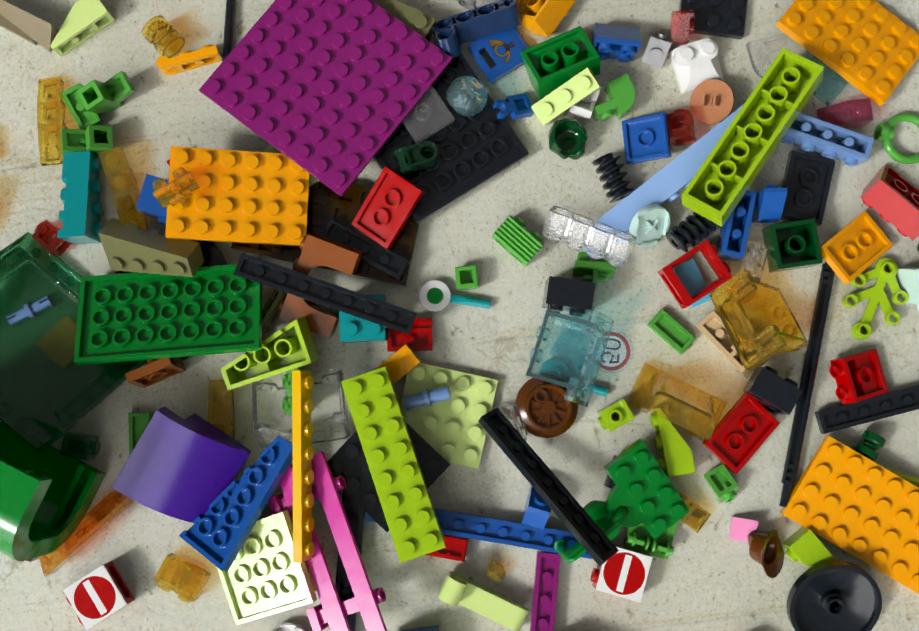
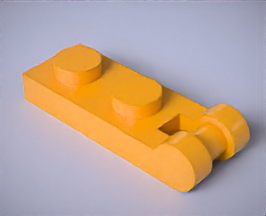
M204 45L199 50L183 51L175 57L160 56L156 64L165 75L171 76L222 61V54L216 45Z

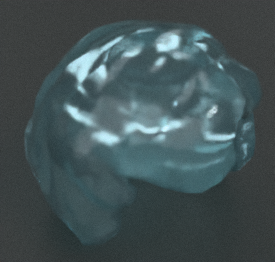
M461 76L450 84L446 93V100L457 113L463 116H475L485 108L489 89L485 83L478 81L474 77Z

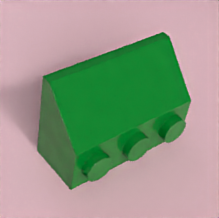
M581 26L520 51L530 82L540 100L587 67L592 70L595 76L600 74V56Z

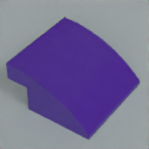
M164 406L156 410L111 487L157 512L193 523L198 516L202 517L208 511L209 505L234 481L250 455L251 450L196 413L183 419Z

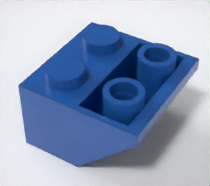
M595 23L591 43L599 54L600 60H608L610 58L627 63L634 60L641 47L640 28Z

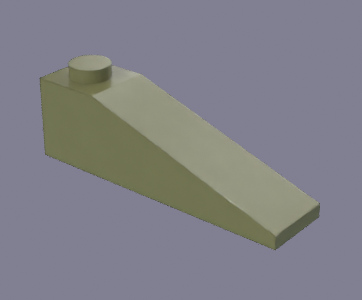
M372 0L430 41L435 32L434 25L436 24V19L397 0Z

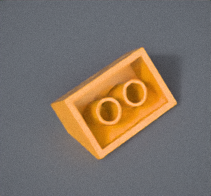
M518 0L522 17L520 25L534 35L549 38L555 32L561 20L568 14L569 9L576 0Z

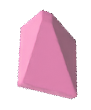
M732 517L730 540L748 542V534L756 533L758 520Z

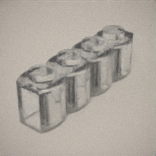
M553 206L549 209L542 234L549 241L555 243L563 242L569 249L575 251L583 250L594 259L604 258L614 267L626 266L630 261L637 240L636 236L628 232L617 230L607 224L596 222L591 218L575 214L559 206Z

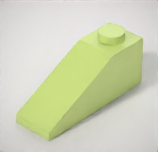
M79 0L74 3L50 46L62 57L115 21V19L101 0Z

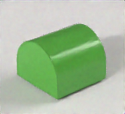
M478 265L455 267L457 290L480 288Z

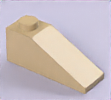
M714 310L697 324V327L746 379L753 374L756 367L764 365L760 357Z

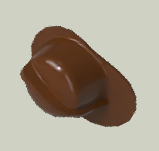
M772 529L770 532L758 531L756 533H749L747 537L750 557L763 566L768 577H777L784 561L783 546L778 537L777 530Z

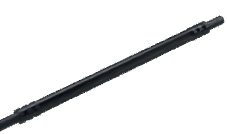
M826 261L822 264L799 386L803 393L796 403L781 480L783 488L779 506L782 507L787 506L791 497L792 486H795L835 276V272Z

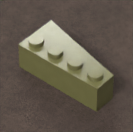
M111 218L98 232L111 270L193 277L205 262L199 242L167 239L160 231L153 229L150 231L139 229V225L132 223L128 225L121 224L120 220Z

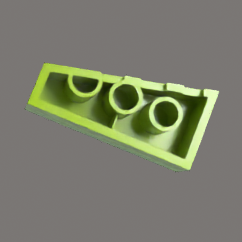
M305 316L294 320L264 340L261 351L246 352L222 367L221 372L227 389L231 390L319 360Z

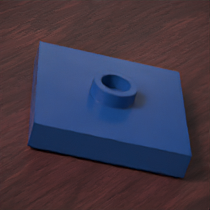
M666 112L622 121L627 165L672 157Z

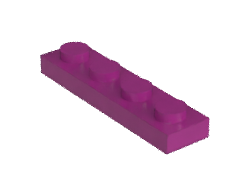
M537 551L530 631H554L560 565L559 553Z

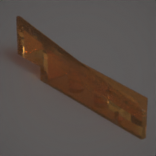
M120 492L109 493L84 516L77 529L63 545L52 553L39 556L44 576L46 577L57 572L136 501Z

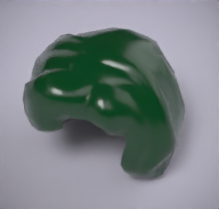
M563 118L555 121L548 135L549 149L562 159L571 158L577 160L585 154V141L588 139L587 130L575 119Z

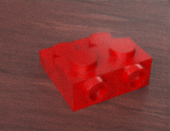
M877 349L830 360L829 372L836 380L838 387L836 389V396L842 401V404L860 402L889 392Z

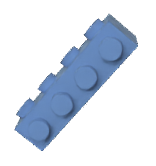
M800 113L780 142L801 146L800 148L804 151H816L828 159H839L848 166H858L868 160L874 138Z

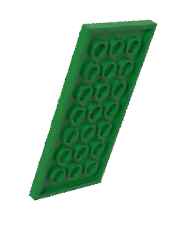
M237 264L200 267L193 277L137 272L81 277L74 363L77 365L261 351L262 284L235 276L234 272Z

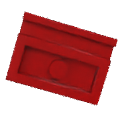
M416 318L410 335L387 328V352H397L405 344L412 351H433L432 318Z

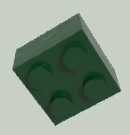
M815 218L773 224L762 229L769 273L813 267L823 263Z

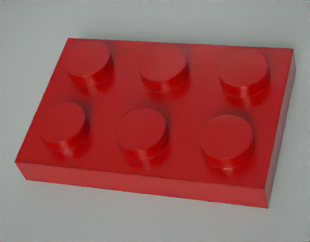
M385 166L351 224L386 249H390L424 191L391 168Z
M744 392L702 444L728 469L738 474L780 422L755 398Z

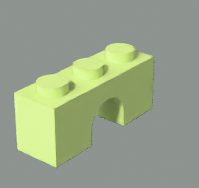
M587 67L535 103L531 108L542 125H548L573 105L598 91L602 86L592 70Z

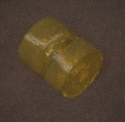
M155 16L143 27V37L150 44L154 45V48L161 56L171 58L184 46L185 39L176 29H172L171 24L163 16Z

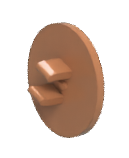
M709 79L703 81L691 94V112L702 123H719L732 112L735 101L734 93L730 86L721 80Z

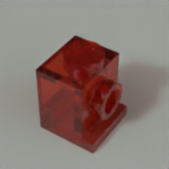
M695 10L672 11L671 41H676L677 45H686L689 43V35L694 34V21H690V18H694Z
M678 109L674 113L667 114L670 142L674 146L695 143L694 119L691 112L685 109Z
M49 220L39 223L31 236L47 251L59 257L72 244L57 237L58 230L61 229Z

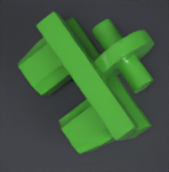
M579 252L573 267V276L583 277V281L595 282L596 288L597 282L605 283L606 278H613L616 263L612 262L610 253L599 254L598 261H590V253Z

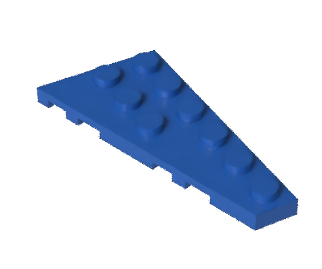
M278 436L259 455V459L252 466H248L243 471L244 474L237 481L234 480L209 505L208 511L203 516H198L193 521L194 525L188 531L184 530L179 535L221 571L228 572L293 460L292 442L282 436Z

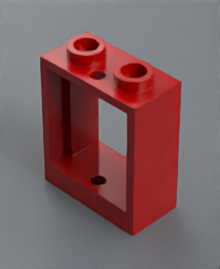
M708 240L698 244L657 271L682 309L692 305L732 278L730 267L726 262L720 260L717 255V248L713 243H709ZM700 251L718 279L690 296L673 268Z

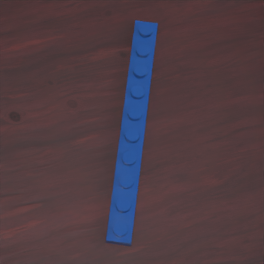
M434 508L442 533L447 535L558 553L554 548L557 540H565L568 544V549L578 542L568 530L544 527L543 530L521 522ZM367 514L366 521L375 522V521ZM588 552L581 556L582 558L592 559Z

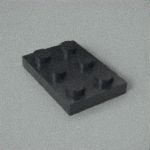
M680 0L677 31L742 39L744 36L748 0Z
M793 150L789 152L782 188H787V196L781 217L795 221L815 218L816 226L822 225L835 166L834 160Z

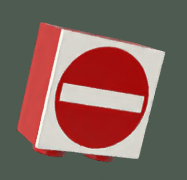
M614 544L619 551L600 567L598 565L597 569L593 568L590 581L593 582L592 585L595 590L641 603L653 557L649 554Z
M112 561L103 564L63 590L68 603L73 606L78 615L79 622L86 630L135 600Z

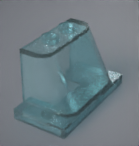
M546 310L542 325L537 330L535 348L530 352V364L526 376L566 388L565 400L588 407L614 321L595 310H591L588 321Z

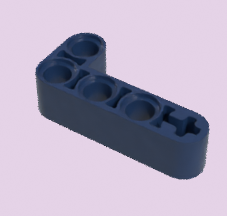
M499 0L439 20L434 25L435 36L439 48L452 58H455L461 53L460 44L516 27L521 24L522 17L517 0Z

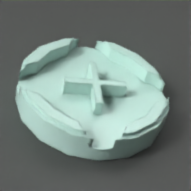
M649 204L641 208L633 217L629 227V235L632 241L641 247H651L660 241L659 238L662 235L665 236L666 232H668L671 223L669 212L659 204Z

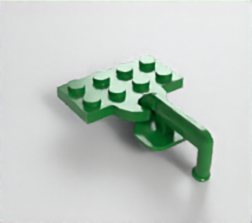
M638 439L603 467L615 484L609 492L606 501L592 500L583 507L611 541L617 537L620 526L627 528L636 527L641 523L650 536L656 539L690 512L667 475L641 439ZM557 540L554 544L555 550L567 563L576 561L587 552L579 542L569 549L565 540Z

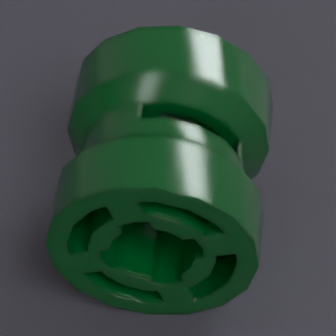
M865 430L862 434L861 443H857L854 450L868 459L876 461L879 455L878 450L885 445L887 440L872 431Z

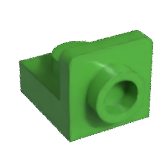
M724 464L703 475L716 495L719 504L724 501L726 503L731 502L737 497L739 485Z

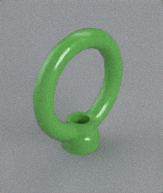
M900 113L891 117L886 124L879 123L874 131V140L882 141L886 153L893 160L902 164H915L919 162V152L910 156L898 152L892 144L895 125L900 122H911L919 128L918 115Z

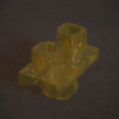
M179 167L172 173L175 178L172 182L167 184L164 178H160L152 183L154 188L152 193L162 208L170 204L173 207L180 202L184 208L189 206L185 199L193 195L192 192L200 188L191 172H187L183 167Z

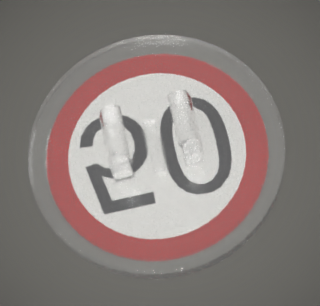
M617 329L600 331L592 338L589 345V357L592 364L598 370L605 373H618L624 370L631 363L634 354L630 338Z

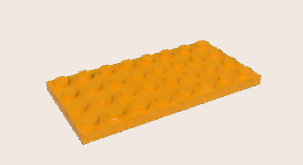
M825 435L793 489L787 506L783 507L780 513L801 526L811 529L813 533L919 594V488L836 439Z

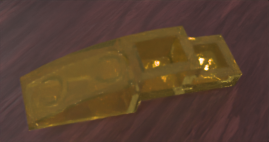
M117 147L98 153L113 193L111 197L121 224L128 225L132 223L139 225V229L149 231L146 214L136 209L140 191L133 170L128 165L123 148Z

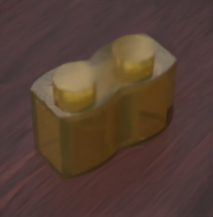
M170 553L165 557L154 581L158 583L157 586L167 592L172 590L178 594L177 597L180 600L190 603V601L194 602L200 597L211 574L201 567L191 564L186 559Z

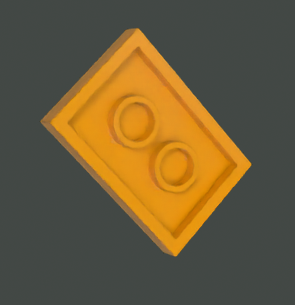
M863 211L822 244L820 250L823 259L846 285L894 245L869 214Z

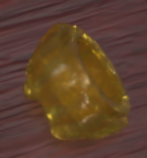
M493 559L487 564V576L493 581L497 582L506 577L505 568L501 562Z

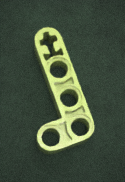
M448 571L438 592V598L443 602L456 607L459 604L513 631H520L529 612V609L452 571Z

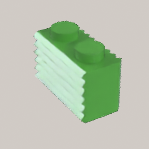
M510 215L493 233L492 238L525 267L543 247L544 244L541 242L543 238L535 231L530 233L525 228L526 224L518 216L513 218Z

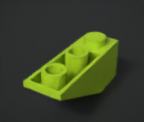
M652 408L650 422L652 427H655L657 435L654 436V444L656 450L659 449L661 458L658 459V464L667 477L696 473L691 448L661 409Z

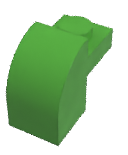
M120 71L104 83L93 79L79 89L77 94L86 111L106 113L123 106L122 101L136 92L126 72Z
M628 74L607 82L604 90L609 101L594 107L592 115L595 121L602 119V121L608 120L615 114L618 120H620L629 112L635 100V89Z
M88 125L86 130L65 128L60 130L61 153L91 151L99 156L108 154L113 149L112 126Z

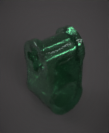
M424 141L395 150L393 155L397 157L400 175H408L435 165L438 159V147L431 141ZM429 150L434 155L430 158H425L422 156V153Z

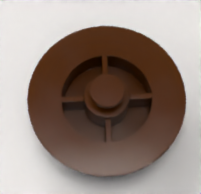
M539 375L528 380L520 388L515 400V412L522 427L530 434L541 438H552L563 434L572 426L578 413V400L575 391L564 379L554 375Z

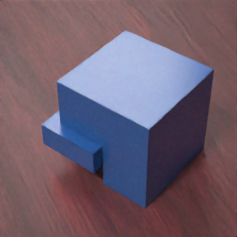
M147 174L136 209L147 216L158 218L157 221L166 226L169 180Z

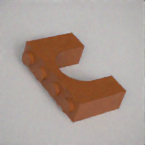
M316 233L307 234V237L304 236L300 243L302 252L300 258H296L292 270L308 275L314 267L327 266L352 276L357 271L363 251ZM288 293L286 299L281 301L278 312H281L280 320L291 323L305 316L310 331L326 338H331L334 335L339 322V313Z

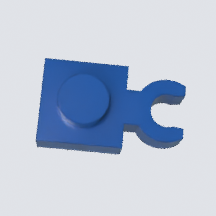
M527 93L508 96L506 100H497L493 105V108H501L503 110L498 113V119H504L508 114L511 115L512 120L531 117L534 114Z

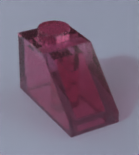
M870 98L848 100L816 110L819 120L845 129L861 128L873 121Z

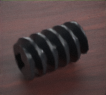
M613 153L605 154L592 162L594 166H599L596 169L597 174H602L599 180L606 182L602 188L610 190L606 193L607 198H613L609 203L619 201L635 190L634 188L626 187L631 183V180H623L628 173L620 172L624 164H617L616 162L621 156H613Z
M693 212L692 216L689 215L685 221H681L678 226H674L671 232H666V237L675 249H681L686 253L688 252L686 244L694 247V238L701 242L702 237L700 234L702 233L707 237L709 236L707 229L709 228L714 232L716 226L714 222Z

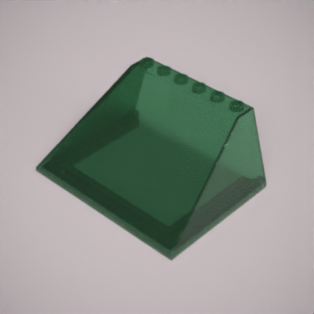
M27 232L0 251V420L40 453L64 436L127 380L126 373L142 367L147 360L77 365L74 363L82 276L32 234ZM46 295L48 296L42 302L50 300L52 305L33 313V317L27 316L12 325L7 321L16 315L8 319L6 316H10L23 309L24 304L28 303V305H31Z

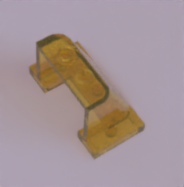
M742 269L709 295L745 370L752 371L774 354L795 352L808 344L780 289L753 280L748 270Z
M647 363L643 364L626 400L627 405L644 413L650 411L687 429V434L701 441L710 440L727 402Z

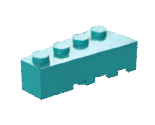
M91 151L65 152L63 154L62 181L66 184V187L61 190L60 194L64 210L59 211V220L63 221V228L58 230L57 237L75 245L101 243L98 232L103 228L101 223L103 205L100 201L102 182L99 179V171L102 169V164L99 156Z

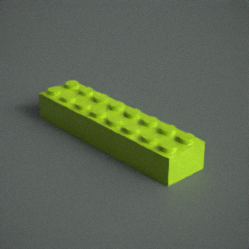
M782 48L682 193L683 206L722 227L821 83L824 66Z
M385 366L341 381L400 563L446 548V542L388 367Z

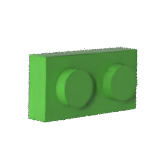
M78 83L60 93L81 130H86L88 125L104 123L99 113L86 111L77 94V91L84 86Z

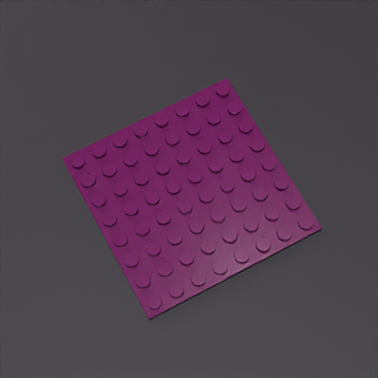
M275 0L201 86L199 92L342 197L449 65L452 57L372 0Z

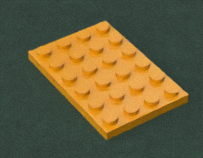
M795 0L775 25L879 106H882L919 57V33L875 0Z
M171 146L165 238L300 246L303 237L307 236L310 173L282 153Z

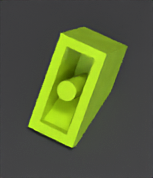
M803 526L782 543L787 549L785 554L794 563L797 561L803 565L815 566L828 561H837L811 529Z

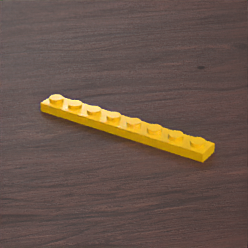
M311 370L292 371L293 562L303 563L312 559L315 549L312 542V531L314 529V519L312 518V507L314 505V496L312 494V483L314 481V472L312 470V459L314 456L312 435L314 426L311 423V412L313 411L314 404L311 399V389L313 387Z

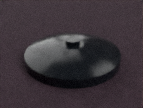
M828 561L811 567L795 581L787 598V615L795 631H871L877 623L882 609V596L875 580L860 566L846 561Z

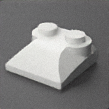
M709 38L681 45L669 52L681 94L693 92L700 83L709 79H718L724 82L717 56L718 46L714 40Z

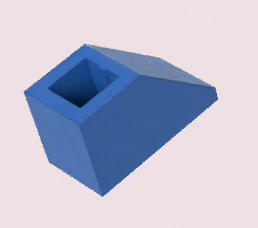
M778 184L766 185L762 190H758L752 223H775L780 220L787 196V188H779Z
M531 485L524 508L522 523L544 530L551 513V508Z

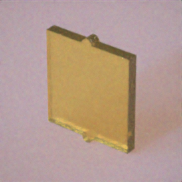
M64 316L36 343L48 355L47 358L54 360L63 370L74 361L77 325L68 316Z

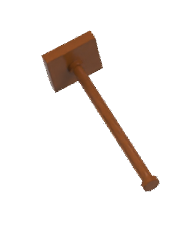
M114 271L115 274L125 273L124 271ZM174 358L147 360V365L130 371L125 376L128 383L146 388L182 373L186 369L183 362Z

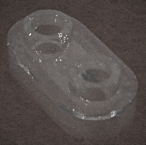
M512 401L499 404L497 408L526 441L527 431L518 406Z

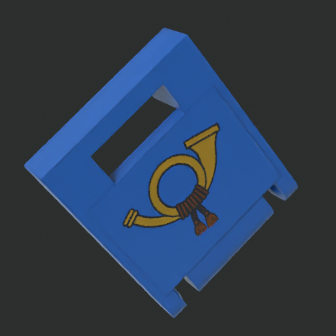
M516 27L476 39L468 44L467 47L491 84L522 66L524 62L520 51L530 48ZM484 49H486L496 64L491 69L481 56Z

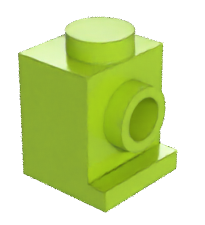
M619 399L597 412L600 416L597 418L598 423L603 430L607 429L608 432H612L635 419L624 399ZM614 412L619 415L617 421H613L611 418Z

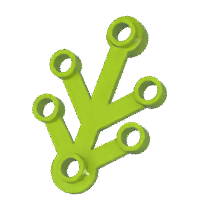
M890 258L878 260L873 270L859 274L857 277L861 279L860 284H857L855 279L850 282L853 287L859 288L864 286L866 281L877 278L873 287L857 294L846 295L842 299L844 307L853 308L859 302L869 298L861 321L853 324L851 327V335L857 340L867 339L871 336L872 328L870 324L878 303L884 314V322L887 325H896L900 322L901 317L899 313L893 311L885 294V284H888L893 294L892 301L896 305L905 304L908 301V294L905 291H901L895 278L898 267L895 261ZM885 265L889 267L888 273L884 270ZM898 294L903 297L901 302L897 299ZM849 297L853 299L852 305H849L847 302ZM891 314L895 317L894 322H891L889 319ZM862 326L866 329L865 334H862L860 331Z

